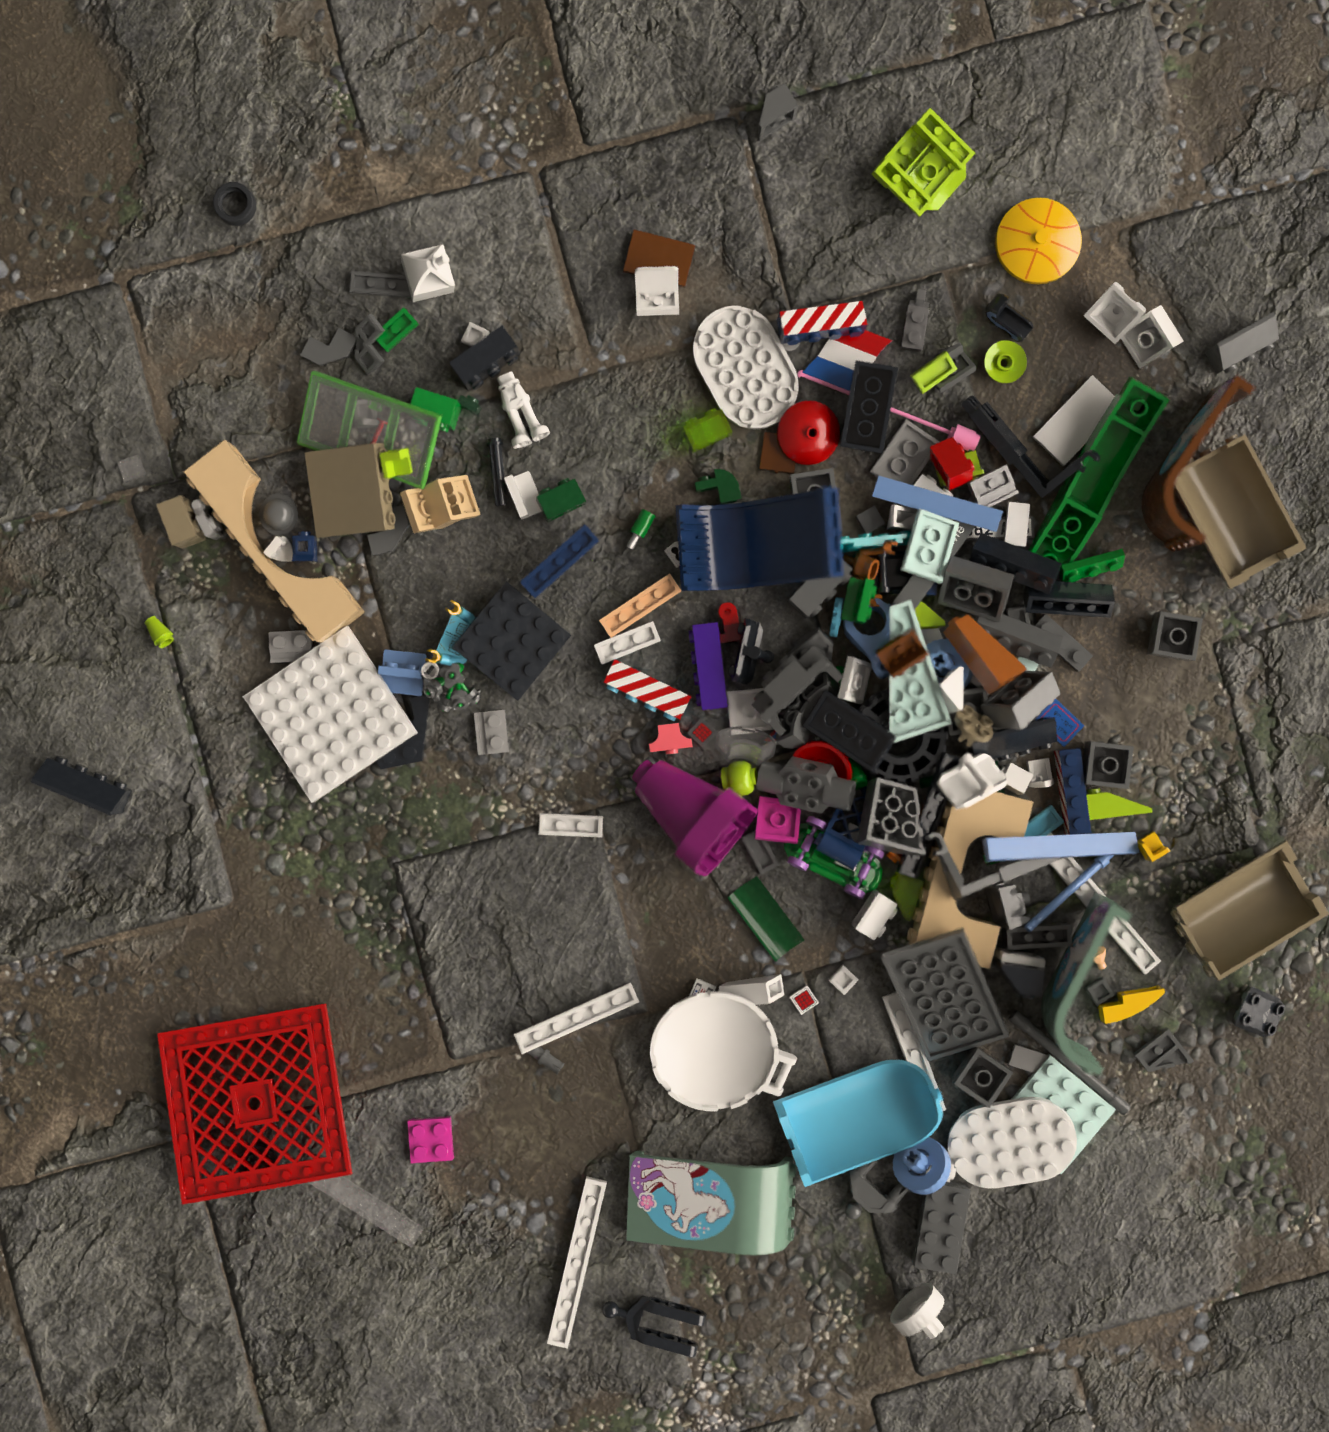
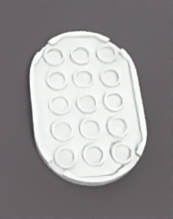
M741 306L720 308L703 320L695 335L693 355L698 371L720 411L728 420L747 429H764L779 423L783 413L795 404L799 386L794 365L770 322L759 312Z
M1024 1097L994 1102L990 1108L984 1104L972 1107L959 1116L948 1135V1154L951 1162L954 1163V1167H956L957 1173L969 1183L982 1188H1002L1051 1179L1068 1167L1075 1155L1077 1146L1076 1131L1066 1111L1050 1100L1040 1097Z

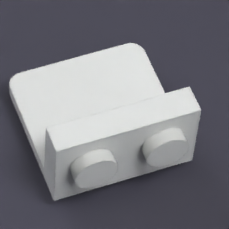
M675 266L636 268L637 316L679 315L678 268Z

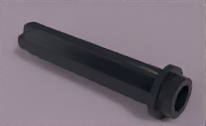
M490 438L487 443L490 452L495 506L507 505L501 446L503 442H501V438Z

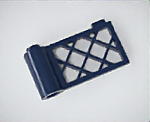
M867 786L861 789L863 796L853 800L852 809L854 814L844 816L843 810L836 808L824 833L819 832L813 843L816 845L815 850L851 870H854L865 848V845H860L853 841L851 833L859 831L862 812H858L855 802L865 800ZM855 817L859 828L849 830L846 819ZM842 821L845 832L838 833L831 829L834 822Z

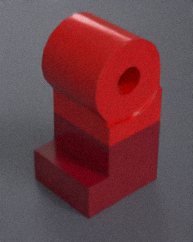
M730 602L723 603L718 610V616L722 620L724 634H719L720 644L740 641L741 635L738 634L739 619L736 606Z

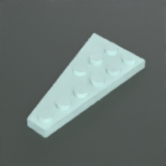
M911 600L891 606L890 640L912 627L927 650ZM929 655L921 663L907 669L903 675L892 678L890 675L889 731L897 735L894 742L952 724Z

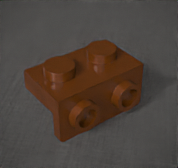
M912 627L875 650V653L892 678L903 675L907 669L921 663L929 655Z

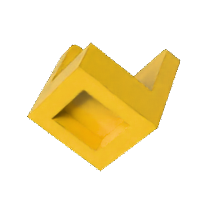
M1154 831L1137 841L1138 848L1147 861L1154 862L1170 852L1169 848L1162 844Z

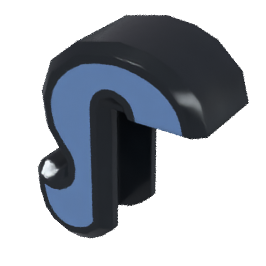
M997 294L986 307V316L994 325L1008 332L1009 337L1017 342H1022L1034 328L1033 323L1008 304L1010 297L1005 294Z

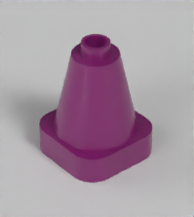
M649 760L644 761L632 776V780L637 783L636 795L677 847L675 856L695 873L702 876H707L720 864L752 824L758 813L754 806L731 788L725 791L663 760L655 764Z

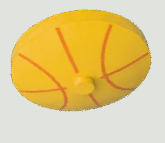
M1031 198L1013 206L1002 218L996 232L995 247L1000 263L1011 276L1028 284H1046L1061 278L1075 264L1080 253L1082 237L1076 218L1064 205L1048 198Z

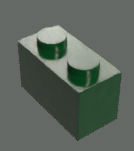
M566 478L557 483L558 487L552 490L548 487L538 492L539 496L536 497V501L547 523L586 504V500L575 478L572 480Z

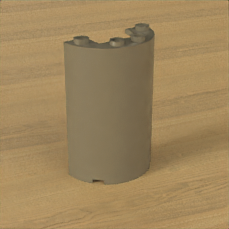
M1235 434L1225 440L1226 444L1214 451L1211 447L1199 453L1201 457L1195 461L1193 458H1190L1174 485V489L1195 528L1207 536L1203 543L1228 589H1232L1249 580L1250 576L1276 562L1288 559L1306 549L1246 434L1240 437Z
M1286 840L1172 908L1170 913L1177 923L1174 926L1180 937L1184 936L1187 941L1185 947L1191 955L1195 954L1203 964L1202 968L1208 977L1213 976L1218 981L1329 915L1320 897L1309 891L1293 863L1297 860V857Z

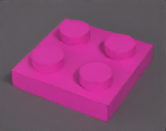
M759 796L755 839L797 844L801 809L781 805L778 798Z
M451 1116L408 1120L411 1163L451 1161L454 1159Z

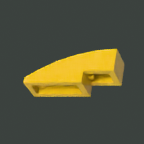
M1158 985L1117 992L1118 1001L1102 1003L1098 1006L1100 1021L1104 1024H1109L1129 1018L1156 1002L1165 993V989Z

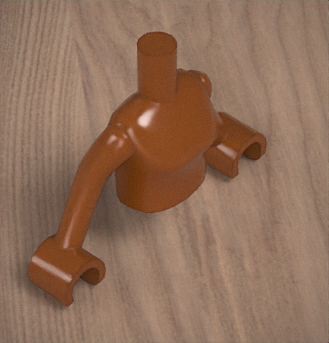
M885 541L882 547L860 549L855 558L845 554L842 559L846 564L852 566V578L874 580L879 569V561L868 555L881 553L895 554L891 550V545H898V542ZM875 593L874 599H870V607H880L875 600L876 598H882L881 594Z

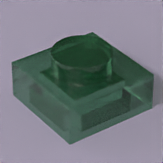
M461 395L458 399L461 407L478 416L482 408L478 405L479 401L470 395L467 397Z

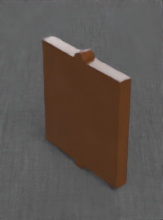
M764 432L759 469L775 471V473L785 472L794 474L796 462L789 459L781 450L777 433Z

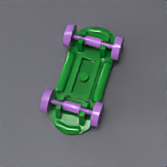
M808 816L806 823L799 825L798 843H784L786 855L789 857L787 863L800 870L806 871L808 869L845 887L844 891L863 900L865 894L872 892L881 882L882 867L878 859L883 858L884 852L877 848L865 846L855 871L837 865L833 859L815 850L816 845L813 844L818 833L823 834L828 824L820 819Z

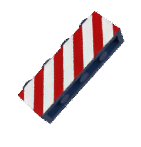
M863 301L781 311L776 320L781 344L788 343V345H796L802 341L813 343L825 338L835 340L847 335L857 337L864 333L868 325Z
M1081 749L1054 750L1064 833L1066 835L1091 833Z

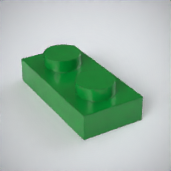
M403 307L382 326L385 331L376 341L388 353L419 324Z

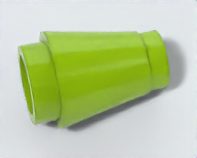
M152 616L145 621L154 645L164 648L173 642V633L156 616Z

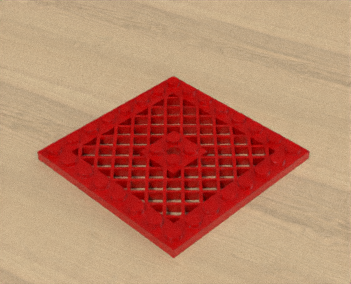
M326 1003L157 1033L182 1205L352 1174ZM302 1029H307L308 1035ZM294 1031L289 1039L280 1034ZM297 1034L306 1039L301 1048L292 1043ZM273 1035L271 1039L268 1041V1043L259 1038L263 1036ZM276 1037L285 1043L280 1052L271 1046ZM252 1038L247 1047L239 1042L240 1040ZM255 1041L264 1046L259 1055L250 1050ZM231 1042L226 1050L218 1046V1044ZM308 1044L311 1056L304 1051ZM234 1045L243 1050L238 1059L229 1054ZM210 1046L205 1054L197 1049ZM288 1046L297 1051L292 1061L283 1055ZM213 1049L223 1054L217 1063L208 1057ZM184 1050H189L184 1057ZM267 1050L276 1055L271 1064L262 1059ZM193 1052L201 1057L196 1067L187 1061ZM246 1054L255 1059L250 1068L241 1062ZM300 1055L309 1060L304 1069L295 1064ZM226 1057L234 1063L229 1072L220 1066ZM279 1059L288 1064L283 1073L274 1067ZM205 1061L213 1066L208 1075L199 1070ZM259 1062L268 1068L262 1077L253 1071ZM311 1065L313 1066L314 1077L307 1073ZM186 1066L192 1070L189 1077H187ZM238 1066L246 1071L241 1081L232 1075ZM292 1067L301 1073L295 1082L286 1076ZM217 1070L225 1075L220 1084L212 1079ZM271 1071L279 1076L275 1085L273 1078L266 1079ZM196 1074L205 1079L199 1088L191 1083ZM249 1075L258 1080L245 1083ZM304 1076L313 1082L307 1091L298 1085ZM228 1079L236 1083V1085L229 1086L230 1091L223 1087ZM282 1080L291 1085L286 1094L277 1089ZM208 1082L217 1088L211 1097L202 1091ZM315 1085H316L317 1098L314 1097L312 1094H310V1092L313 1090V1088L315 1087ZM189 1088L195 1091L192 1098H190ZM294 1089L304 1094L298 1103L289 1097ZM220 1091L229 1097L224 1105L214 1100ZM276 1094L283 1098L278 1106ZM199 1095L207 1100L202 1109L194 1104ZM252 1097L260 1101L258 1109L250 1107L249 1101ZM307 1097L316 1103L311 1112L301 1106ZM231 1101L233 1113L227 1109V1106L230 1104ZM286 1101L295 1107L289 1116L280 1110ZM211 1104L220 1109L214 1118L206 1113ZM318 1107L321 1120L313 1115ZM192 1109L199 1113L195 1120L193 1119ZM298 1110L307 1116L302 1124L293 1119ZM223 1112L232 1118L226 1127L218 1121ZM279 1115L286 1119L281 1128L272 1123L280 1121ZM202 1116L211 1122L206 1130L197 1125ZM310 1119L319 1124L314 1133L305 1128ZM234 1122L236 1129L243 1128L239 1135L229 1130ZM289 1122L298 1128L293 1137L284 1132ZM265 1124L260 1130V1132L251 1127L255 1125ZM214 1125L223 1131L218 1139L209 1134ZM268 1126L277 1132L272 1141L262 1135ZM321 1129L323 1131L324 1141L317 1137V1134L320 1132ZM195 1130L202 1135L198 1141L196 1139ZM247 1130L256 1136L251 1144L242 1139ZM301 1131L310 1137L305 1146L296 1140ZM226 1134L235 1140L230 1148L221 1143ZM280 1135L289 1141L284 1150L275 1144ZM205 1137L214 1143L209 1152L200 1146ZM259 1139L268 1145L263 1153L254 1148ZM313 1140L323 1146L317 1155L308 1149ZM238 1143L247 1148L242 1157L233 1152ZM292 1144L301 1149L296 1159L287 1153ZM217 1146L226 1152L221 1161L212 1155ZM271 1148L280 1153L275 1162L266 1157ZM250 1151L259 1157L254 1166L245 1160ZM326 1151V1156L320 1157ZM198 1152L205 1156L201 1163ZM304 1153L313 1158L299 1161ZM229 1155L238 1161L233 1170L224 1164ZM283 1157L291 1161V1163L278 1165ZM208 1159L217 1165L212 1173L203 1168ZM262 1160L270 1165L268 1167L257 1168L262 1162ZM241 1164L249 1169L246 1171L236 1172L238 1168L241 1166ZM220 1168L228 1173L215 1176Z

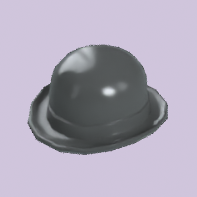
M281 493L270 495L263 501L260 507V522L263 528L272 535H287L294 529L298 519V510L294 500L288 495Z

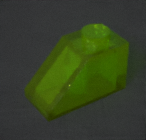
M896 872V875L891 876L889 882L890 892L898 904L897 907L902 917L910 922L924 881Z

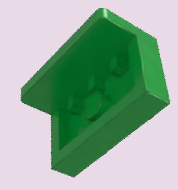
M852 577L849 579L841 613L842 620L859 624L865 623L866 619L869 620L872 607H869L870 599H874L876 593L875 580L868 578L861 580Z

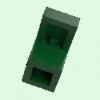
M714 469L713 479H711V476H704L698 478L699 482H695L696 493L717 489L720 505L742 500L737 479L726 470Z

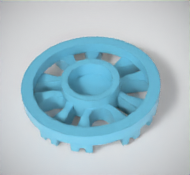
M836 597L830 628V636L832 637L838 636L843 598Z

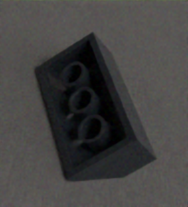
M1044 717L1032 720L1028 723L1027 727L1021 730L1009 728L995 730L989 741H975L970 746H967L968 753L972 757L980 753L987 754L992 759L998 758V761L1011 758L1010 754L1018 752L1019 755L1031 753V749L1039 747V750L1052 747L1051 743L1057 742L1055 717Z
M58 755L47 758L31 779L33 784L107 815L123 813L132 789L127 788L126 783L119 780L112 782L107 779V775L100 772H95V774L88 772V767L77 763L74 766L68 763L67 758Z

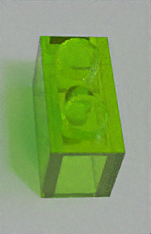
M716 408L704 413L705 417L699 420L695 417L685 422L686 426L683 427V431L693 453L732 435V429L722 409L718 411Z

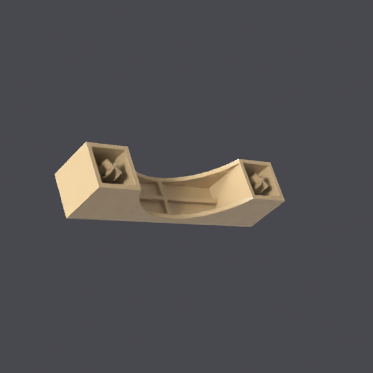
M226 440L222 441L184 471L188 476L186 479L188 484L201 493L199 497L206 506L209 505L214 509L213 516L218 522H223L228 527L226 529L228 535L241 544L239 548L246 557L249 556L254 560V563H252L254 568L268 578L266 580L268 586L273 591L279 592L281 595L279 600L286 608L289 607L294 611L292 616L299 624H303L308 629L305 632L312 641L324 642L365 613L340 579L333 576L315 579L293 576L279 568L263 553L264 550L258 542L252 520L253 498L261 479L234 445Z

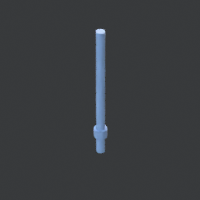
M1114 855L1097 856L1091 866L1034 916L1024 928L1031 932L1100 868L1106 867Z

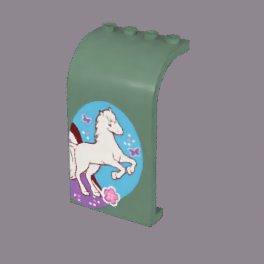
M1094 892L1072 936V946H1067L1045 989L1041 1002L1042 1019L1050 1035L1063 1053L1078 1065L1081 1071L1091 1076L1093 1073L1100 1076L1104 1068L1096 1061L1095 1056L1088 1050V1047L1065 1036V1017L1115 917L1125 922H1128L1131 914L1115 901L1097 892Z
M635 1151L630 1155L626 1240L741 1255H763L779 1252L785 1249L794 1238V1228H791V1220L795 1216L792 1198L794 1199L796 1194L793 1177L796 1176L797 1171L794 1157H785L782 1161L773 1165L743 1166L644 1155V1151Z

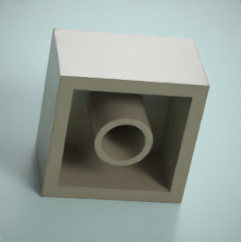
M180 495L157 504L158 511L173 546L184 549L207 540L195 518L197 516L192 509V500Z

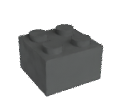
M1162 611L1154 612L1147 654L1183 661H1196L1203 618Z
M1085 741L1083 756L1085 784L1129 789L1134 746Z
M974 1047L969 1050L950 1080L963 1091L990 1108L1013 1072L979 1047Z

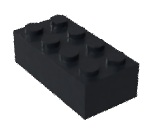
M855 361L841 447L883 453L898 367Z

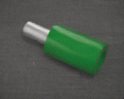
M645 509L640 511L630 530L633 535L627 544L628 548L633 550L640 537L644 539L656 517L654 514Z

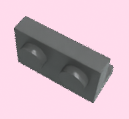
M960 342L946 349L957 370L935 385L940 393L976 371V365L964 353L963 345Z

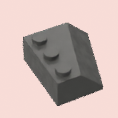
M878 777L868 781L857 843L896 854L926 856L922 843L923 830L918 823L920 808L917 788Z

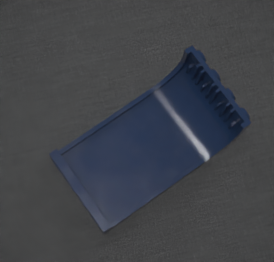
M821 487L815 491L735 504L676 505L681 591L745 589L844 576L838 488Z

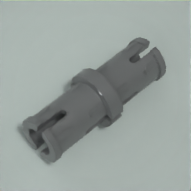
M537 1047L527 1052L538 1060V1064L545 1065L556 1075L565 1065V1063L552 1056L548 1049L544 1050L541 1047Z

